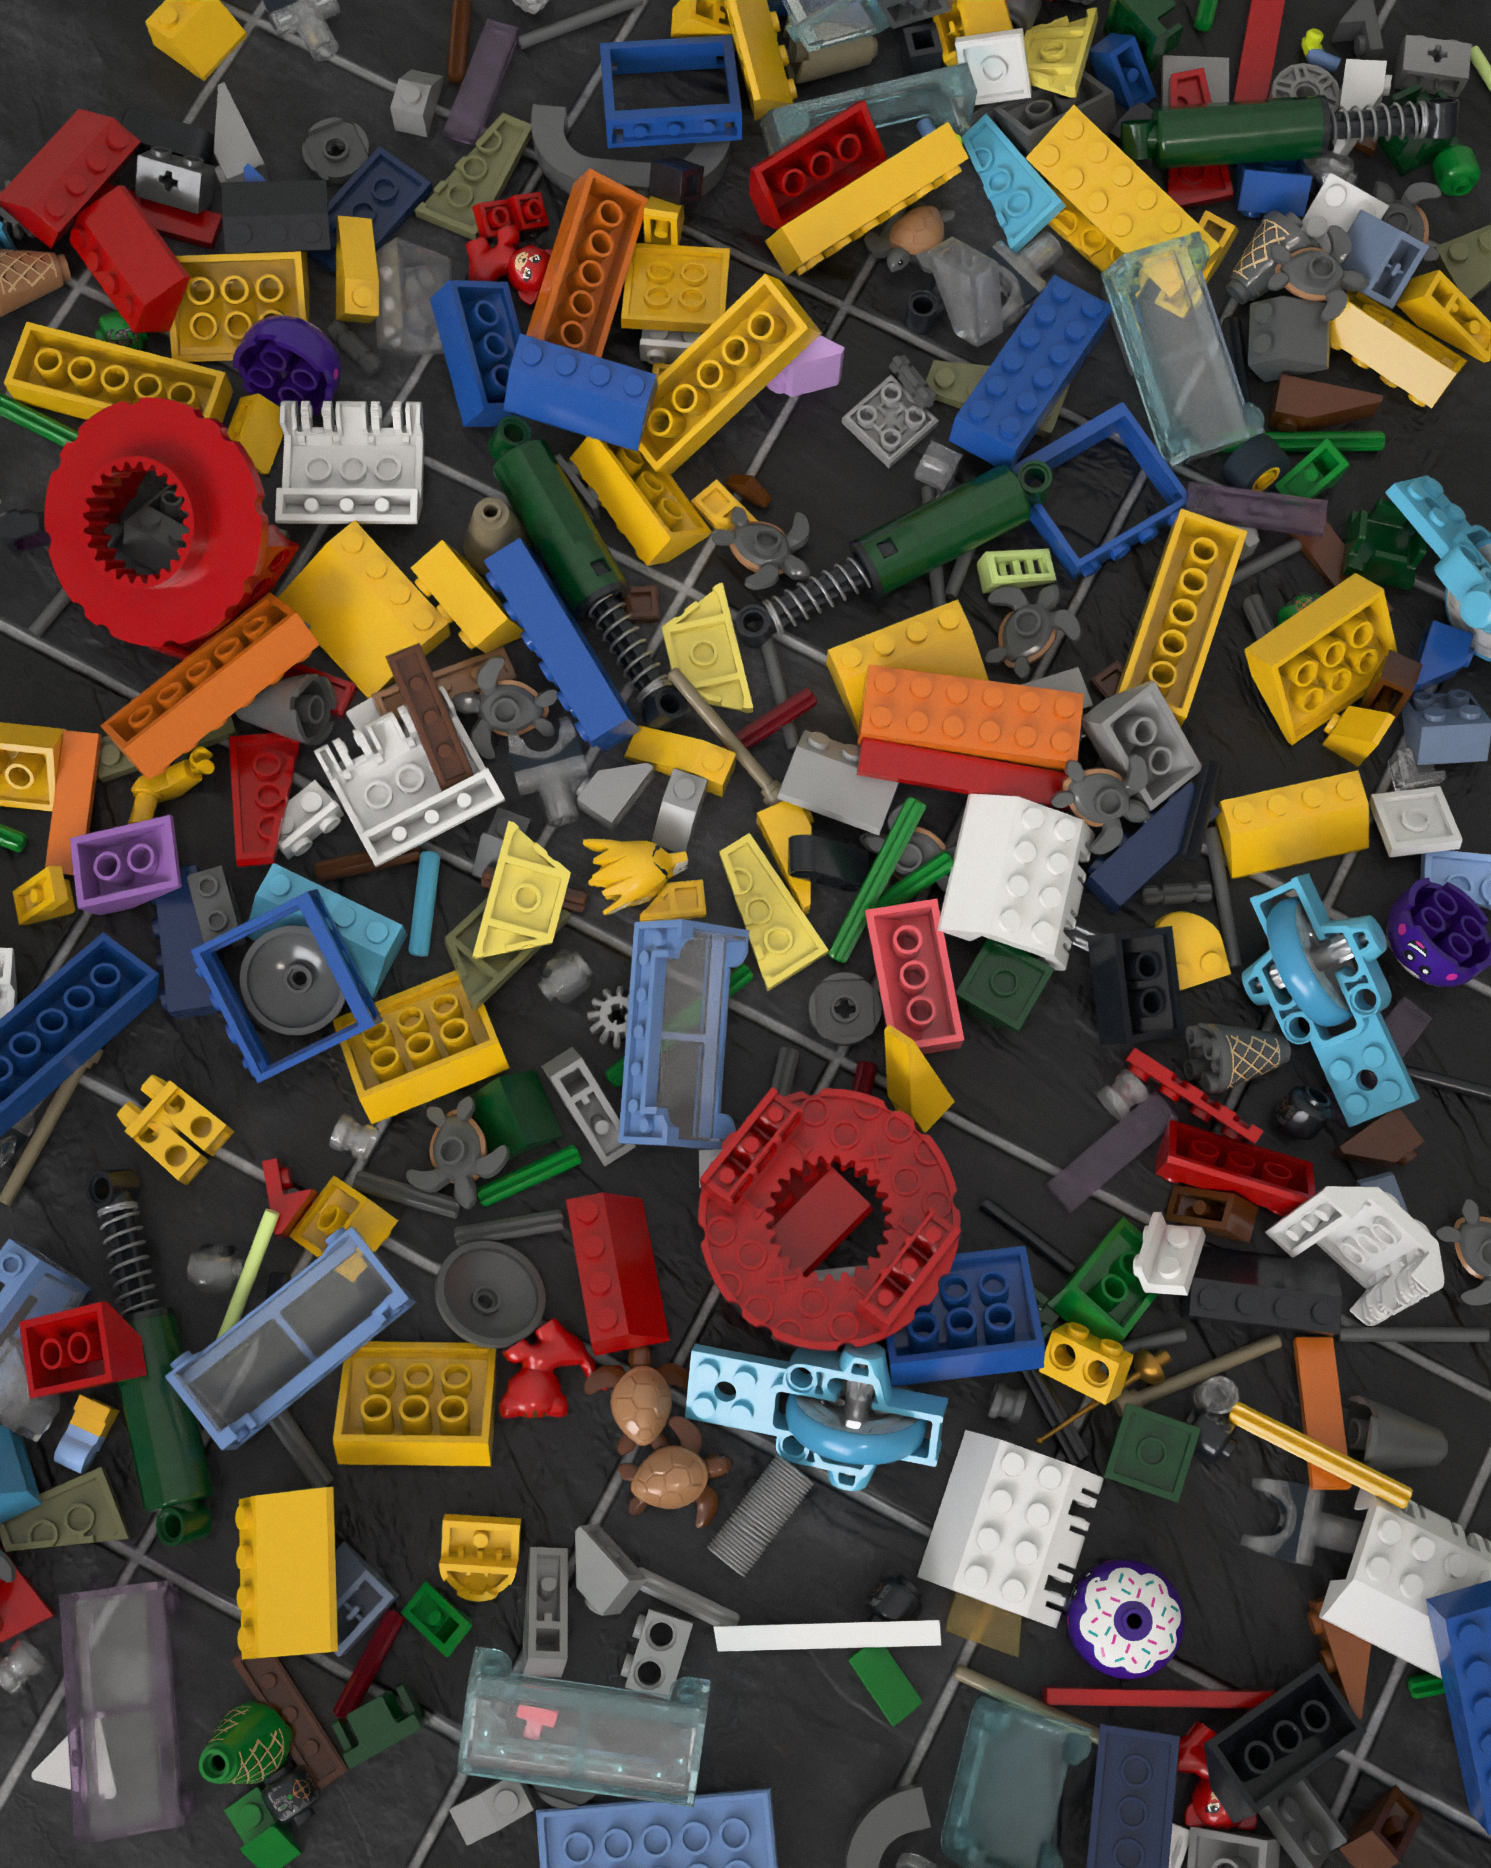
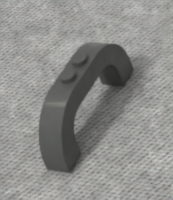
M533 104L531 130L535 156L541 170L554 185L570 194L573 183L591 168L648 199L650 198L651 163L591 158L581 155L566 140L568 130L566 107ZM725 122V128L733 127V122ZM733 140L696 143L692 152L683 159L704 166L701 197L712 190L724 176L730 162Z
M919 1782L892 1789L876 1798L866 1807L850 1832L845 1849L844 1868H879V1863L885 1849L896 1838L907 1833L931 1828L922 1786Z

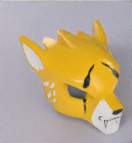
M583 839L585 847L594 852L602 853L593 858V864L601 865V868L592 875V878L588 881L589 885L605 888V890L601 891L603 896L607 900L615 901L603 910V915L615 913L628 906L641 905L651 901L658 895L670 878L688 869L686 851L668 853L657 844L649 841Z

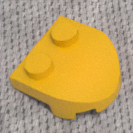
M1177 911L1166 914L1155 922L1156 926L1154 928L1172 926L1180 990L1231 974L1222 937L1216 927L1208 920L1190 912Z
M457 1514L444 1515L439 1569L443 1581L447 1580L457 1591L459 1597L476 1602L488 1601L496 1598L499 1592L512 1584L520 1556L521 1518Z

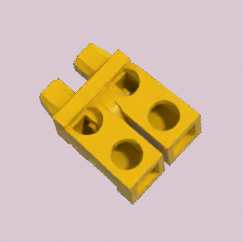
M151 1075L140 1090L149 1096L152 1101L143 1111L133 1102L129 1101L119 1110L117 1117L127 1128L124 1132L133 1138L178 1181L187 1186L209 1160L179 1134L181 1132L184 1133L202 1150L213 1157L235 1131L169 1080L167 1083L165 1080Z

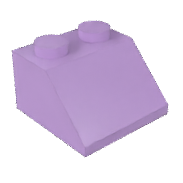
M819 335L766 386L775 393H785L790 397L836 386L841 380L845 347Z

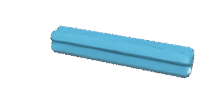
M422 851L419 859L409 942L410 954L419 957L428 956L430 950L440 856L437 852Z

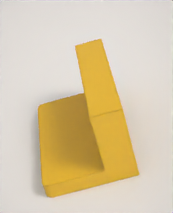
M258 393L240 397L227 433L232 441H239L252 459L256 470L263 475L270 472L284 433L280 425V407Z

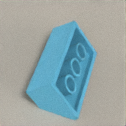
M273 863L255 895L249 921L308 891L318 889L371 997L375 998L408 936L403 925ZM301 910L247 937L256 941L268 931L282 926H309Z

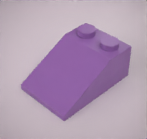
M171 815L70 838L78 909L101 916L134 908L182 887L174 819Z

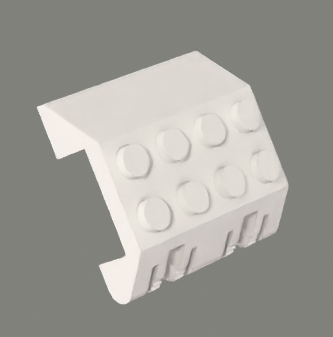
M281 401L280 425L284 433L282 488L276 489V523L350 524L355 520L358 524H418L423 506L425 440L422 402H406V425H404L402 402L393 401L391 408L393 428H382V407L380 401L371 402V425H369L367 401H336V425L334 423L332 401H323L321 412L324 427H313V409L310 401H301L302 425L300 424L298 402Z
M443 686L438 687L474 773L473 776L446 790H440L410 715L404 705L397 708L406 727L403 730L392 711L365 724L374 745L369 746L360 727L352 731L357 745L361 747L364 753L363 755L351 760L348 755V749L340 738L332 741L342 759L339 763H337L328 744L314 750L375 867L505 801L492 774L484 766L461 724L455 707Z
M969 794L937 930L967 941L983 936L1042 956L1037 959L1055 970H1066L1069 958L1067 950L1071 949L1072 942L1063 930L1075 929L1076 919L1074 917L1078 916L1084 888L1081 883H1084L1086 879V873L1078 863H1088L1090 860L1089 846L1094 841V832L1080 818L1018 796Z
M1326 1186L1270 1226L1265 1232L1292 1258L1316 1243L1366 1290L1349 1311L1367 1326H1375L1391 1315L1401 1312L1414 1303L1419 1302L1422 1298H1426L1430 1294L1439 1291L1444 1286L1445 1279L1438 1241L1430 1234L1429 1229L1422 1222L1413 1219L1400 1207L1398 1200L1394 1196L1382 1191L1379 1187Z
M965 1430L917 1577L1057 1629L1062 1612L1045 1605L1049 1601L1064 1607L1066 1598L1054 1591L1044 1590L1048 1575H1050L1053 1579L1060 1582L1071 1583L1073 1574L1057 1567L1058 1564H1062L1076 1569L1085 1537L1069 1531L1072 1526L1088 1531L1090 1523L1081 1517L1069 1515L1068 1512L1072 1501L1086 1508H1095L1097 1500L1081 1492L1084 1489L1099 1494L1104 1478L1012 1443Z
M1360 1488L1354 1509H1368L1347 1577L1344 1580H1330L1319 1618L1442 1679L1426 1599L1490 1581L1491 1541L1483 1539L1482 1536L1473 1532L1466 1538L1462 1526L1455 1522L1451 1523L1449 1519L1421 1505L1418 1506L1412 1500L1409 1501L1404 1509H1401Z

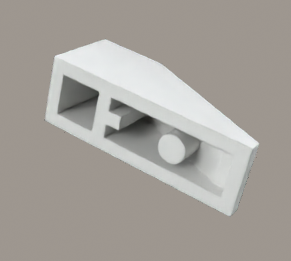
M1346 59L1340 106L1349 111L1353 105H1357L1360 110H1363L1367 104H1370L1376 109L1382 102V96H1389L1392 75H1385L1387 61ZM1358 138L1350 139L1348 144L1345 142V139L1337 140L1334 145L1332 168L1340 167L1355 146Z

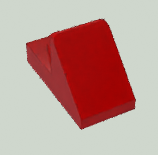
M277 1158L262 1161L270 1209L280 1213L274 1228V1235L281 1239L287 1238L314 1202L318 1192L314 1189H308L288 1194V1189L293 1188L289 1166L284 1167L283 1163Z

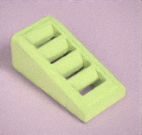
M1049 548L986 551L977 562L983 593H992L994 590L1003 587H1016L1020 589L1054 583L1056 581ZM1034 560L1038 562L1040 570L1038 574L1035 573ZM1020 563L1024 564L1026 574H1022ZM1006 565L1010 566L1011 575H1008Z

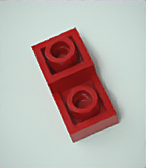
M541 192L514 195L508 199L482 202L472 206L480 237H486V239L497 238V230L508 225H516L519 233L549 226Z

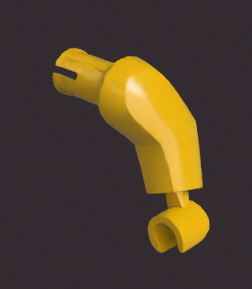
M200 746L191 752L189 759L170 766L163 774L154 776L149 781L144 775L140 776L131 788L135 800L127 824L153 819L157 803L182 796L202 780V773L211 774L215 766L209 758L213 754L205 747Z

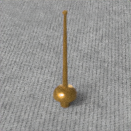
M1145 1348L1139 1350L1134 1357L1135 1372L1126 1378L1123 1389L1140 1378L1149 1384L1163 1382L1165 1375L1162 1367L1172 1361L1168 1352L1162 1349L1152 1355ZM1097 1400L1092 1401L1044 1436L1037 1437L1035 1440L1036 1444L1042 1445L1044 1440L1100 1405L1101 1402Z

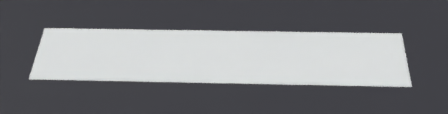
M939 1620L713 1626L718 1651L941 1645Z

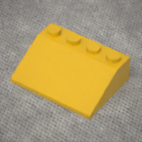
M724 0L754 121L793 110L792 100L797 99L798 96L793 78L787 79L784 66L789 65L785 45L778 46L775 33L781 30L776 11L770 12L767 0Z
M307 252L176 256L189 274L190 280L169 331L172 359L183 362L232 361L233 355L244 334L252 325L264 318L287 315L310 323Z
M355 520L328 541L277 597L296 611L304 623L307 622L311 626L309 630L320 644L319 646L346 676L356 684L357 688L367 699L371 698L373 693L387 689L395 682L385 658L386 655L419 642L426 656L450 636L449 623Z
M1354 573L1244 649L1251 676L1287 742L1291 745H1294L1330 720L1334 713H1340L1364 696L1375 672L1389 650L1398 653L1384 589L1357 573Z
M958 599L831 648L827 653L826 666L857 735L864 681L869 664L989 681L973 631Z
M456 970L375 1002L383 1022L340 1043L358 1098L371 1124L510 1069L484 1003L476 1011L471 1008ZM352 1012L333 1020L336 1032L357 1022Z
M369 1341L343 1362L333 1435L337 1464L491 1466L497 1348H486L472 1343Z
M333 1487L256 1495L239 1499V1506L235 1514V1522L239 1529L240 1546L236 1552V1563L240 1569L237 1605L241 1610V1627L238 1631L237 1642L239 1649L242 1651V1660L338 1652Z

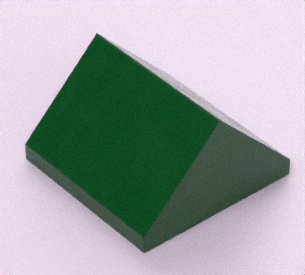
M536 1069L498 1077L470 1095L475 1100L476 1106L473 1113L479 1127L483 1131L489 1153H492L499 1146L505 1145L509 1148L508 1160L563 1138Z

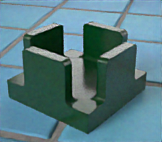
M1111 0L1103 31L1107 35L1116 33L1135 36L1149 74L1155 70L1157 61L1163 55H1166L1178 46L1184 27L1177 23L1167 30L1158 21L1174 10L1176 4L1174 0Z
M1416 83L1392 95L1386 106L1390 108L1394 102H1397L1403 107L1408 101L1412 102L1415 106L1418 101H1425L1431 98L1426 91L1420 93L1422 88L1419 83ZM1440 90L1435 93L1433 99L1448 98L1444 90ZM1412 134L1405 135L1403 140H1400L1398 135L1391 136L1389 141L1385 139V136L1378 137L1377 140L1400 177L1433 162L1439 151L1451 144H1460L1457 137L1413 139Z
M1379 499L1370 513L1364 510L1359 512L1352 510L1347 518L1342 574L1352 576L1354 573H1357L1372 582L1410 590L1415 583L1416 567L1426 555L1427 542L1412 524L1405 523L1407 518L1392 501Z
M987 938L955 993L956 998L969 1006L967 1009L969 1014L995 1029H999L1000 1025H1003L1018 1033L1055 969L1021 949Z
M1126 1403L1107 1455L1109 1458L1103 1477L1178 1503L1201 1428Z
M404 1681L395 1688L408 1716L404 1714L394 1692L388 1690L347 1715V1719L359 1743L356 1742L344 1716L331 1723L344 1749L343 1758L349 1770L422 1729L430 1722L424 1708H420L407 1681Z

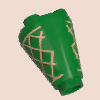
M249 1700L233 1707L220 1719L203 1749L199 1760L200 1773L204 1779L214 1784H258L263 1782L284 1766L290 1751V1743L293 1739L292 1730L273 1708L265 1704Z

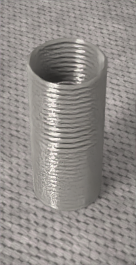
M775 1455L776 1458H773L771 1464H768V1467L761 1474L757 1483H754L755 1486H752V1489H750V1492H747L743 1501H740V1505H737V1509H734L735 1513H731L732 1516L729 1517V1520H726L724 1526H721L722 1529H719L717 1536H714L715 1539H712L710 1545H707L711 1552L743 1577H746L755 1561H758L760 1555H763L762 1552L772 1542L771 1539H774V1535L779 1533L781 1527L784 1526L783 1523H786V1520H788V1517H791L795 1508H798L802 1498H805L809 1489H812V1486H814V1483L807 1476L779 1455Z

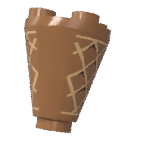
M0 249V317L63 287V283L70 282V271L64 254L56 255L54 252Z

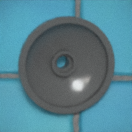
M288 925L268 931L251 945L243 959L240 970V988L244 1002L251 1014L261 1024L275 1032L286 1035H305L318 1031L331 1023L346 1003V999L316 939L307 926ZM298 971L306 974L307 980L305 984L297 981L296 975Z
M475 1241L460 1246L445 1259L435 1280V1300L446 1324L464 1340L481 1347L505 1348L515 1345L522 1339H526L536 1329L544 1314L546 1294L543 1281L537 1269L522 1253L499 1242ZM478 1301L484 1302L488 1308L481 1307Z

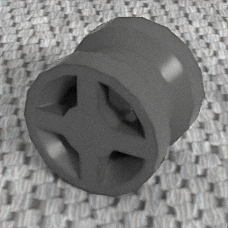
M997 1380L990 1398L987 1417L995 1419L1000 1416L1006 1418L1009 1424L1017 1426L1024 1409L1027 1389L1021 1387L1012 1389L1007 1387L1005 1382Z

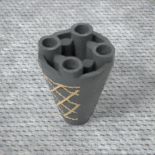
M1274 209L1269 211L1260 222L1229 276V283L1225 286L1228 293L1240 304L1245 305L1249 300L1253 301L1270 291L1267 288V284L1278 264L1271 257L1270 250L1273 245L1284 246L1290 254L1308 247L1322 249L1321 245L1314 238L1308 237L1301 230L1303 223L1294 213L1289 211L1284 216Z
M1200 1022L1186 1028L1185 1036L1188 1043V1059L1184 1061L1183 1071L1186 1079L1194 1081L1196 1086L1206 1095H1217L1287 1063L1291 1055L1290 1044L1284 1035H1278L1270 1031L1212 1022Z

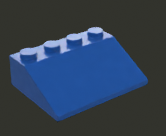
M1026 1246L956 1254L949 1274L939 1279V1292L929 1306L919 1307L914 1313V1321L897 1333L885 1338L891 1386L1044 1368L1045 1343Z

